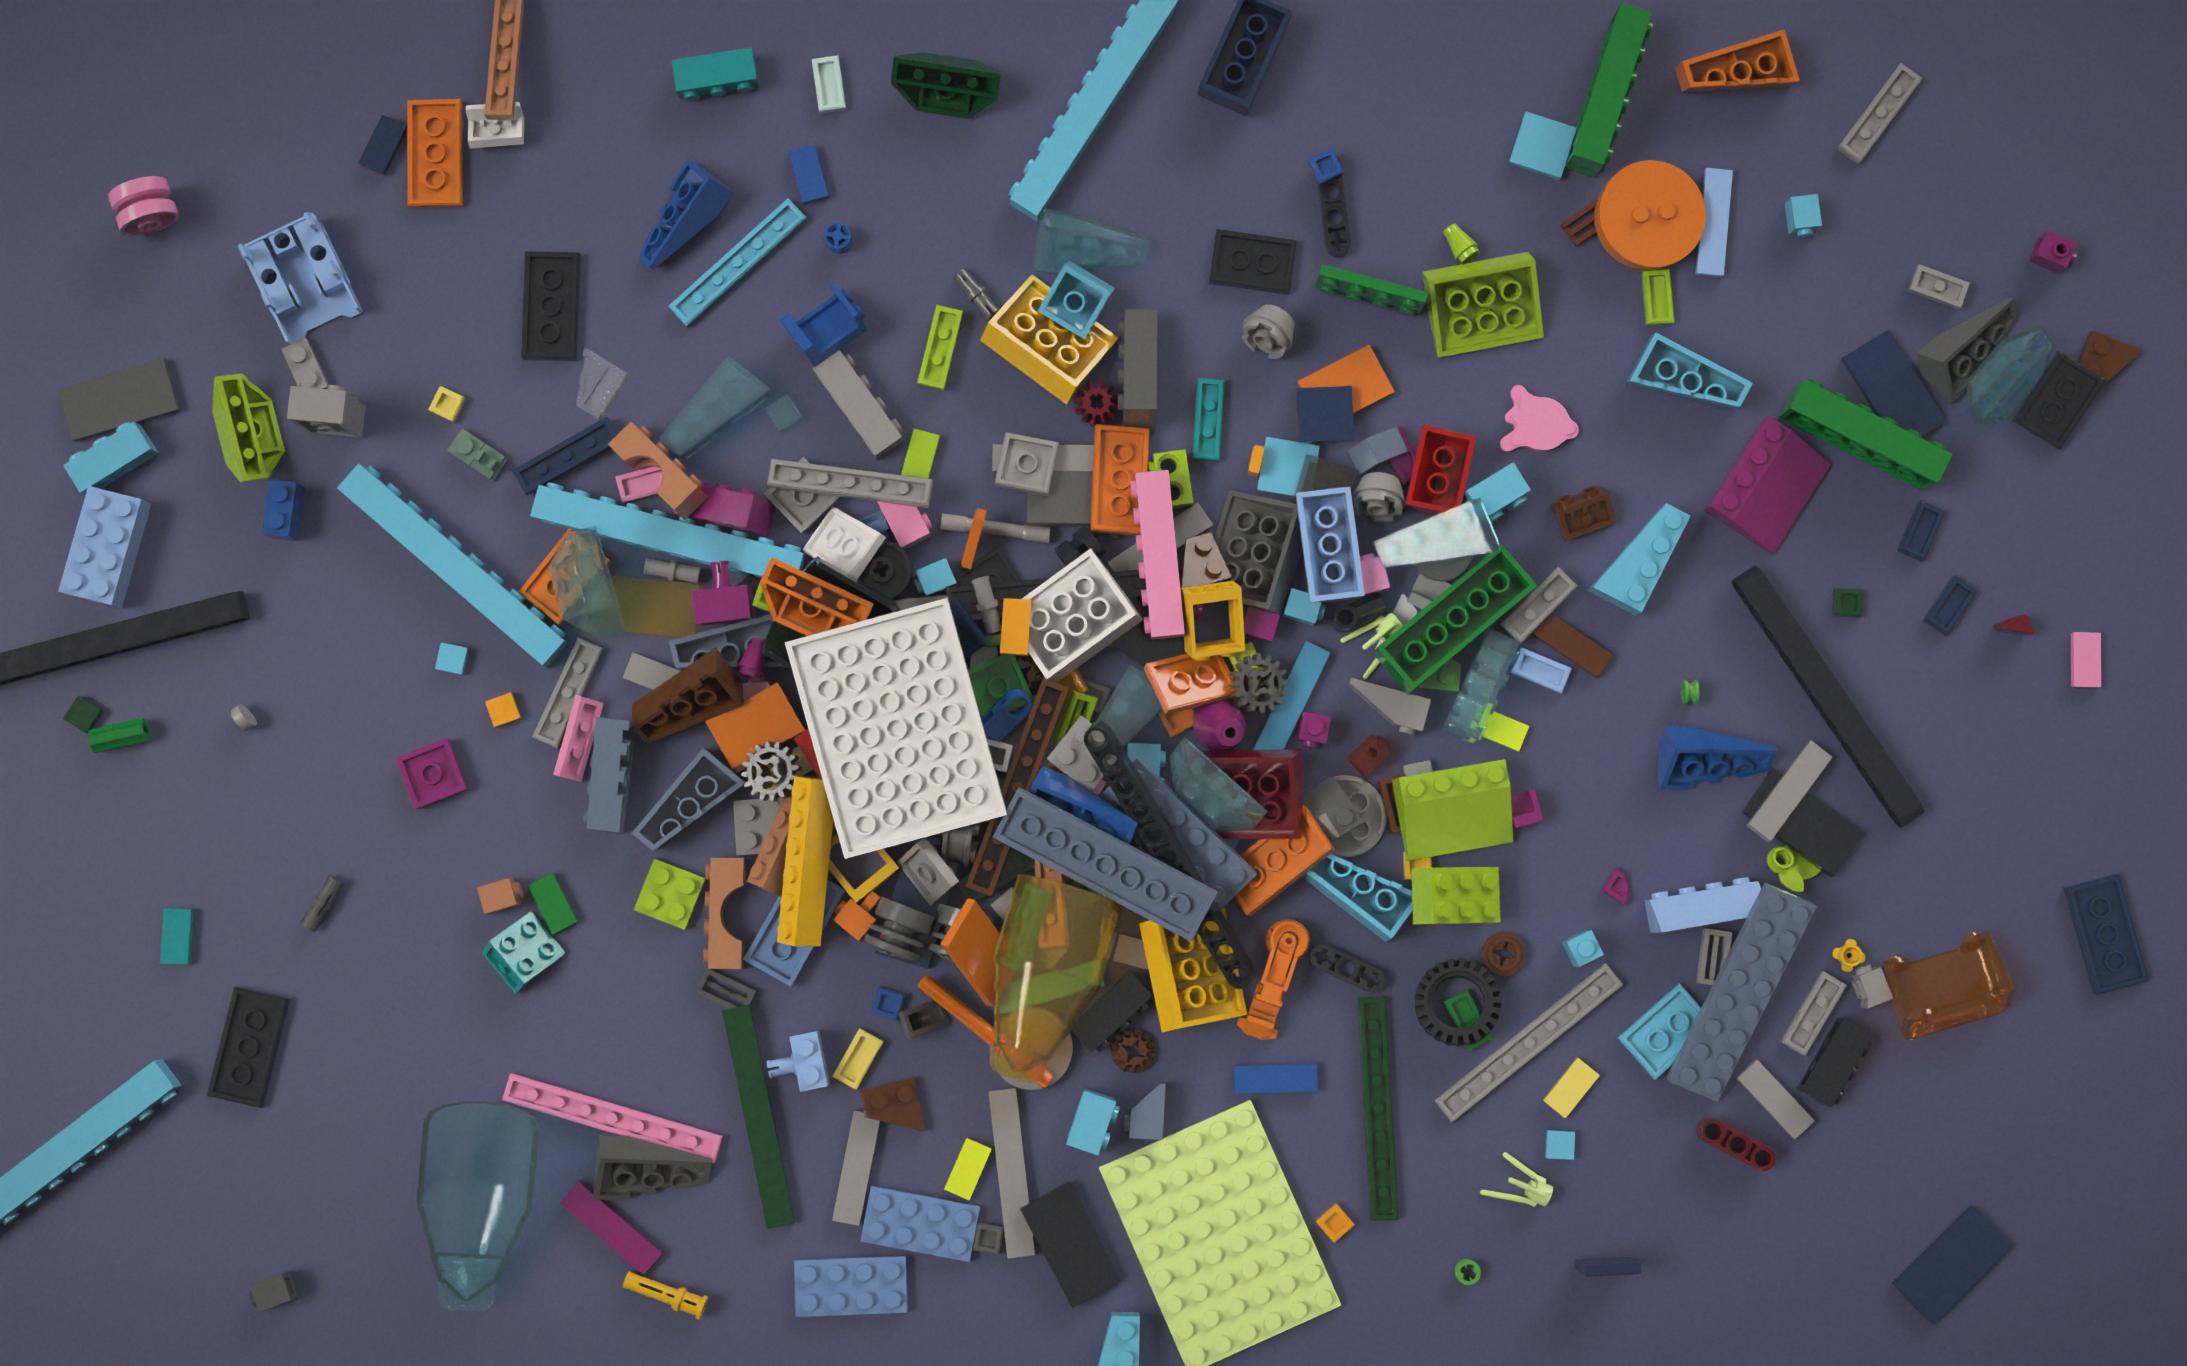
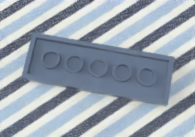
M1137 757L1132 762L1205 885L1218 891L1214 900L1221 910L1256 876L1257 872ZM1124 778L1120 780L1123 788L1133 789V783L1129 779ZM1108 786L1099 797L1127 815L1111 787ZM1141 802L1135 803L1134 806L1138 812H1148L1145 804ZM1149 827L1151 835L1155 837L1162 836V832L1158 827ZM1163 851V855L1166 859H1176V855L1173 851Z

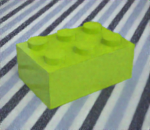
M1499 867L1411 869L1413 924L1501 922Z

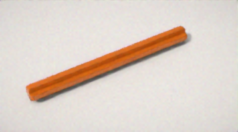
M926 974L918 983V988L1044 1089L1048 1087L1054 1078L1051 1073L930 975Z

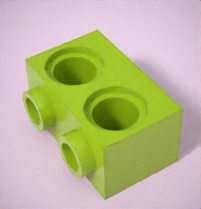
M1186 449L1153 454V461L1148 462L1149 472L1161 471L1160 466L1165 461L1174 463L1176 470L1169 474L1170 488L1177 489L1180 497L1172 501V510L1193 506Z

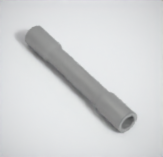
M943 513L941 530L970 532L973 518ZM984 520L981 533L1049 543L1051 527Z

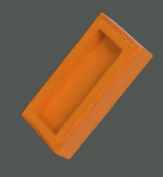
M980 508L975 510L961 562L964 568L971 569L987 510Z

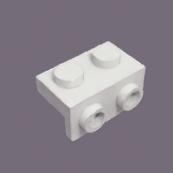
M515 102L514 120H487L484 115L485 104L466 106L468 144L470 148L524 144L525 120L519 102Z

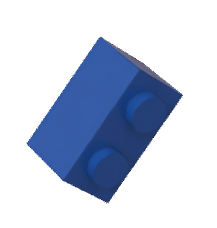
M269 479L261 534L269 538L297 541L305 487L296 482Z

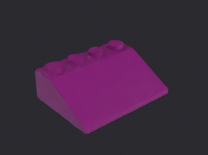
M1768 415L1759 423L1703 511L1773 555L1831 464L1792 430Z

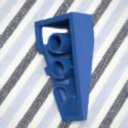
M689 158L670 187V190L674 191L668 205H662L660 213H662L661 221L658 226L651 229L639 256L640 260L651 270H654L715 219L722 209L728 205L733 194L725 184Z
M1665 727L1658 745V786L1660 790H1688L1695 788L1694 784L1709 781L1710 784L1718 783L1719 778L1734 775L1740 778L1767 772L1770 770L1778 750L1775 746L1693 727Z
M1045 766L1042 767L1032 784L1030 793L1130 845L1138 824L1136 821L1069 776Z

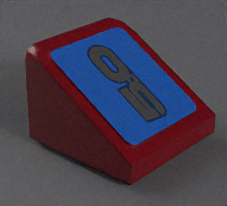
M2025 614L2015 616L1993 626L1995 631L2025 636L2034 633L2028 616Z

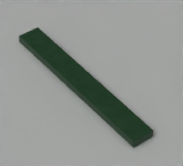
M1385 996L1357 998L1370 1220H1399Z
M748 1004L724 1009L722 1013L766 1227L769 1229L793 1224L795 1219L751 1006Z

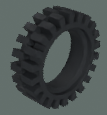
M1459 958V960L1447 959L1446 962L1437 963L1435 967L1430 968L1424 977L1421 978L1416 990L1415 1012L1420 1025L1423 1026L1425 1032L1431 1035L1434 1040L1443 1042L1447 1046L1456 1045L1457 1047H1463V1045L1468 1044L1470 1046L1479 1040L1481 1041L1493 1030L1501 1013L1502 996H1500L1499 985L1496 984L1495 978L1487 972L1485 967L1478 966L1477 962L1472 960L1468 962L1462 958ZM1459 977L1473 982L1483 995V1013L1470 1026L1464 1028L1450 1027L1441 1022L1434 1013L1432 1007L1433 993L1438 985L1450 978Z

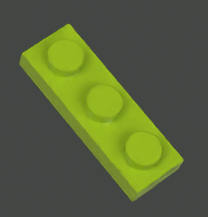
M936 305L917 382L918 385L942 391L945 390L963 316L962 310Z

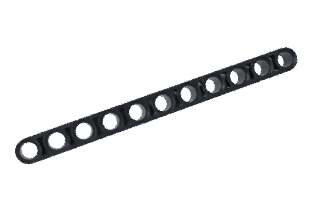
M1754 565L1734 578L1731 582L1735 591L1893 822L1902 828L1922 815L1925 811L1921 802L1762 570Z
M244 591L222 594L1 652L0 685L249 620L250 615Z
M1103 721L1094 722L1084 734L1085 746L1127 816L1138 823L1136 830L1152 857L1205 884L1112 728ZM1092 731L1102 732L1105 740L1103 742L1095 741L1092 737ZM1106 755L1116 756L1119 760V765H1110L1106 760ZM1124 778L1129 779L1133 783V789L1123 788L1120 780ZM1141 802L1145 804L1148 812H1138L1135 809V803ZM1149 827H1158L1162 832V836L1155 837L1151 835ZM1163 851H1173L1176 855V859H1166L1163 855ZM1213 900L1197 932L1227 982L1235 989L1246 988L1254 974L1253 963L1219 906ZM1213 921L1217 923L1219 929L1211 931L1206 927L1205 923ZM1220 946H1230L1233 949V953L1224 954L1220 950ZM1238 968L1243 969L1247 972L1248 976L1240 978L1235 975L1234 970Z

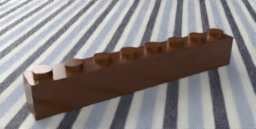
M1043 678L1001 790L1006 810L1018 787L1030 792L1069 691L1068 687ZM1003 816L990 819L965 886L991 897L1010 846L993 838Z

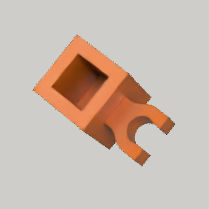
M871 891L861 905L853 899H850L848 902L843 900L834 910L837 916L833 920L856 940L861 941L871 929L869 928L870 923L875 924L878 920L869 912L880 901L881 897L874 891Z

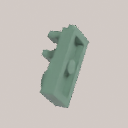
M463 428L447 449L449 453L493 482L509 461L505 456Z

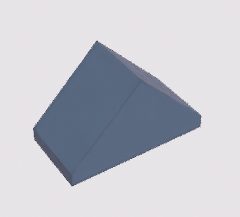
M1394 427L1366 438L1348 450L1358 474L1362 475L1408 452V449L1398 428Z

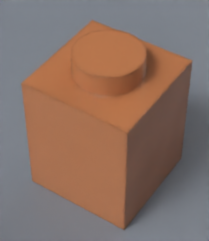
M507 878L477 887L484 914H493L522 905L520 898H523V891L520 883H515L514 878Z

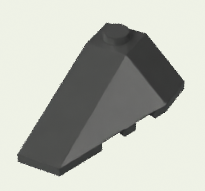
M2007 298L1941 333L1917 353L1921 374L1946 402L1952 404L1974 382L1972 375L1979 366L1984 367L1988 362L1987 355L1994 345L1999 346L2015 324L2017 317L2014 300Z
M599 1135L595 1159L593 1199L626 1200L631 1199V1194L647 1192V1195L656 1194L657 1189L672 1187L680 1189L709 1183L712 1158L628 1136Z

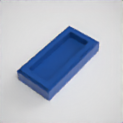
M815 145L788 151L803 205L829 198Z

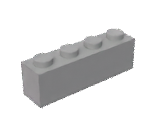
M838 350L812 369L878 460L903 442L900 434L904 430L895 418L890 421L885 412L888 408L880 397L875 399L869 392L872 386L864 375L859 377L856 374L854 368L857 365L848 353L843 356L841 351Z

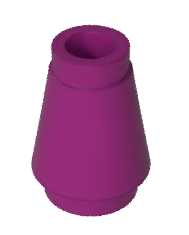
M759 638L751 639V643H749L737 666L739 668L738 675L754 681H759L760 676L764 675L766 656L762 654L765 640Z

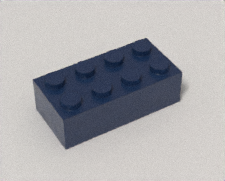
M1238 0L1200 82L1198 96L1247 117L1289 25L1292 11L1268 0Z

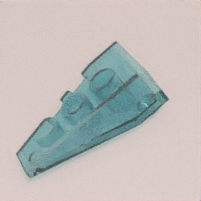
M1043 208L1036 234L1033 270L1059 275L1064 264L1068 261L1073 262L1086 271H1094V267L1102 266L1117 268L1145 264L1151 239L1071 212Z

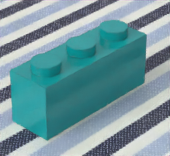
M752 47L671 60L676 92L680 99L684 98L686 101H694L699 99L700 96L711 94L713 97L726 95L727 91L733 90L749 92L753 90V87H759L755 55Z

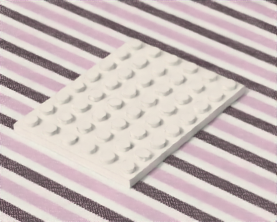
M948 598L785 642L845 859L1007 815Z

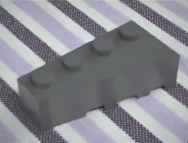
M1125 309L1124 319H1119V336H1124V344H1119V360H1124V369H1118V385H1123V394H1118V410H1123L1124 427L1150 428V432H1155L1157 413V310Z

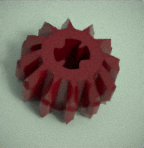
M1100 380L1097 383V388H1093L1091 381L1087 382L1088 391L1080 387L1078 393L1082 397L1074 398V403L1081 405L1075 408V414L1084 413L1081 417L1082 423L1091 418V427H1095L1096 420L1099 419L1101 425H1106L1105 416L1110 420H1114L1115 414L1112 411L1118 410V404L1113 403L1118 399V394L1109 395L1113 387L1108 385L1103 390V382ZM1091 400H1102V408L1098 409V406L1096 407V409L1091 408Z

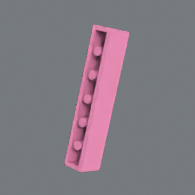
M1169 470L1135 473V481H1130L1131 496L1137 497L1138 508H1133L1134 525L1140 524L1141 535H1136L1137 552L1142 551L1143 562H1138L1139 577L1140 579H1145L1146 589L1141 590L1142 606H1148L1149 616L1144 617L1145 634L1150 633L1151 640L1184 637L1185 631Z

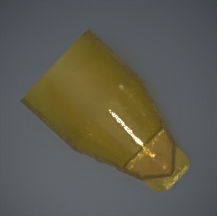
M1018 874L994 952V963H996V981H994L996 1007H994V1046L990 1056V1065L994 1072L1026 1083L1038 1082L1043 1077L1047 1062L1052 1058L1101 988L1125 909L1124 906L1106 897L1067 884Z

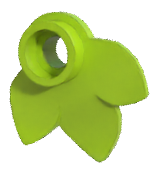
M1787 845L1775 847L1767 855L1769 868L1773 872L1778 873L1781 884L1793 892H1803V880L1811 879L1820 872V869ZM1777 857L1782 859L1783 865L1777 862Z

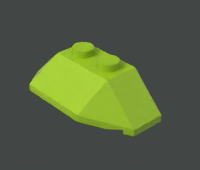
M242 373L216 376L214 378L212 411L225 463L240 483L268 479L285 452L272 399L248 381V378Z

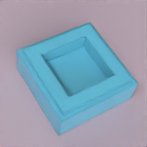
M441 642L435 669L464 675L469 648Z
M1546 1130L1545 1158L1574 1160L1575 1132Z

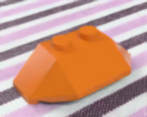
M771 557L760 581L773 621L806 636L865 621L874 604Z

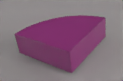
M1615 868L1600 891L1625 906L1629 898L1628 883L1623 872Z

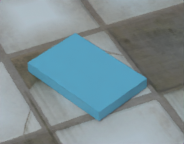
M1677 983L1622 1032L1617 1039L1653 1080H1656L1673 1065L1701 1007L1684 987Z

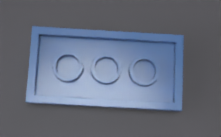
M828 879L822 933L846 892L844 888ZM779 896L743 960L792 987L815 946H791L777 942V929L781 908V897Z
M871 1185L860 1242L970 1262L980 1206Z
M906 1255L794 1260L796 1317L908 1312Z

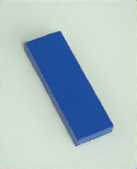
M1317 1064L1234 1066V1094L1318 1092Z

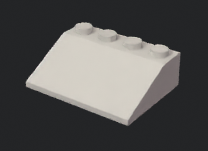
M1092 549L1086 551L1022 598L1032 601L1028 653L1045 678L1054 683L1063 679L1143 620Z

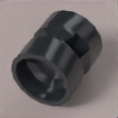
M1085 526L1072 535V541L1065 540L1054 549L1065 566L1082 555L1077 549L1080 545L1086 551L1092 549L1098 558L1106 553L1098 540Z

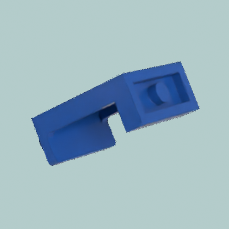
M834 283L829 286L834 296L806 316L795 322L788 313L780 319L789 335L814 367L868 330L862 321L866 316L857 304L852 306L853 300L845 289L840 291Z

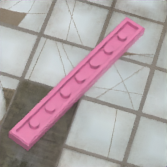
M513 1073L509 1075L502 1101L613 1134L628 1136L712 1158V1163L716 1162L723 1136Z

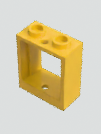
M1227 581L1181 588L1185 631L1184 646L1185 652L1192 659L1205 661L1210 659V656L1221 655L1223 657H1231L1237 655V652L1245 651L1242 589L1236 582ZM1228 600L1230 638L1195 643L1193 605Z
M838 833L831 839V848L840 842ZM884 848L876 851L887 864L856 889L853 888L832 860L829 859V870L856 903L862 901L871 891H874L901 869Z

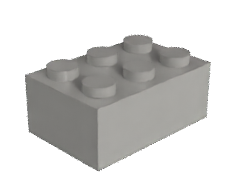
M302 382L300 387L290 386L287 419L307 433L362 438L366 406L357 397L352 396L351 392L344 391L345 388L342 386L328 385L327 389H319L316 384Z

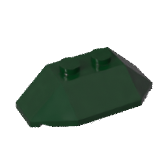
M926 52L896 55L893 57L891 84L895 89L897 88L916 111L969 119L998 100L1001 72L977 60Z

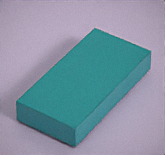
M163 908L160 964L191 965L194 909Z

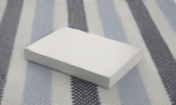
M832 506L802 551L813 559L819 556L858 579L886 537Z

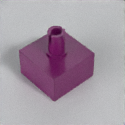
M717 561L711 562L714 587L692 591L695 624L706 626L757 618L756 607L752 606L754 600L753 587L749 585H730L729 561H720V564Z

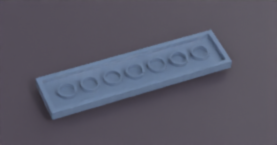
M1018 787L1006 810L1007 815L1003 816L993 838L1192 942L1218 891Z
M1764 882L1666 1077L1668 1082L1718 1102L1817 908L1814 903Z

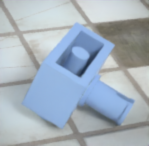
M820 1030L790 1036L791 1056L767 1060V1068L779 1066V1069L768 1071L770 1078L794 1073L797 1075L800 1092L830 1085Z

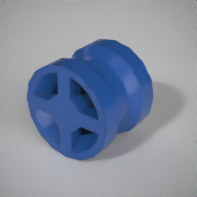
M836 222L826 228L824 240L831 252L842 254L851 248L852 236L845 224Z

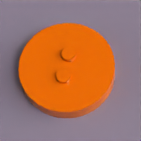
M1656 160L1639 161L1617 172L1601 190L1594 210L1597 235L1604 249L1622 265L1639 271L1663 270L1681 261L1698 244L1706 222L1705 203L1698 186L1692 178L1680 168Z

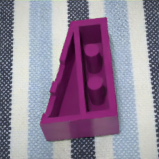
M699 480L704 485L701 490L708 498L688 517L689 519L716 526L721 525L735 528L736 531L740 532L744 530L752 531L761 537L769 538L776 509L774 505L756 496L757 492L741 488L740 492L732 491L730 486L716 484L714 488L709 487L707 482Z

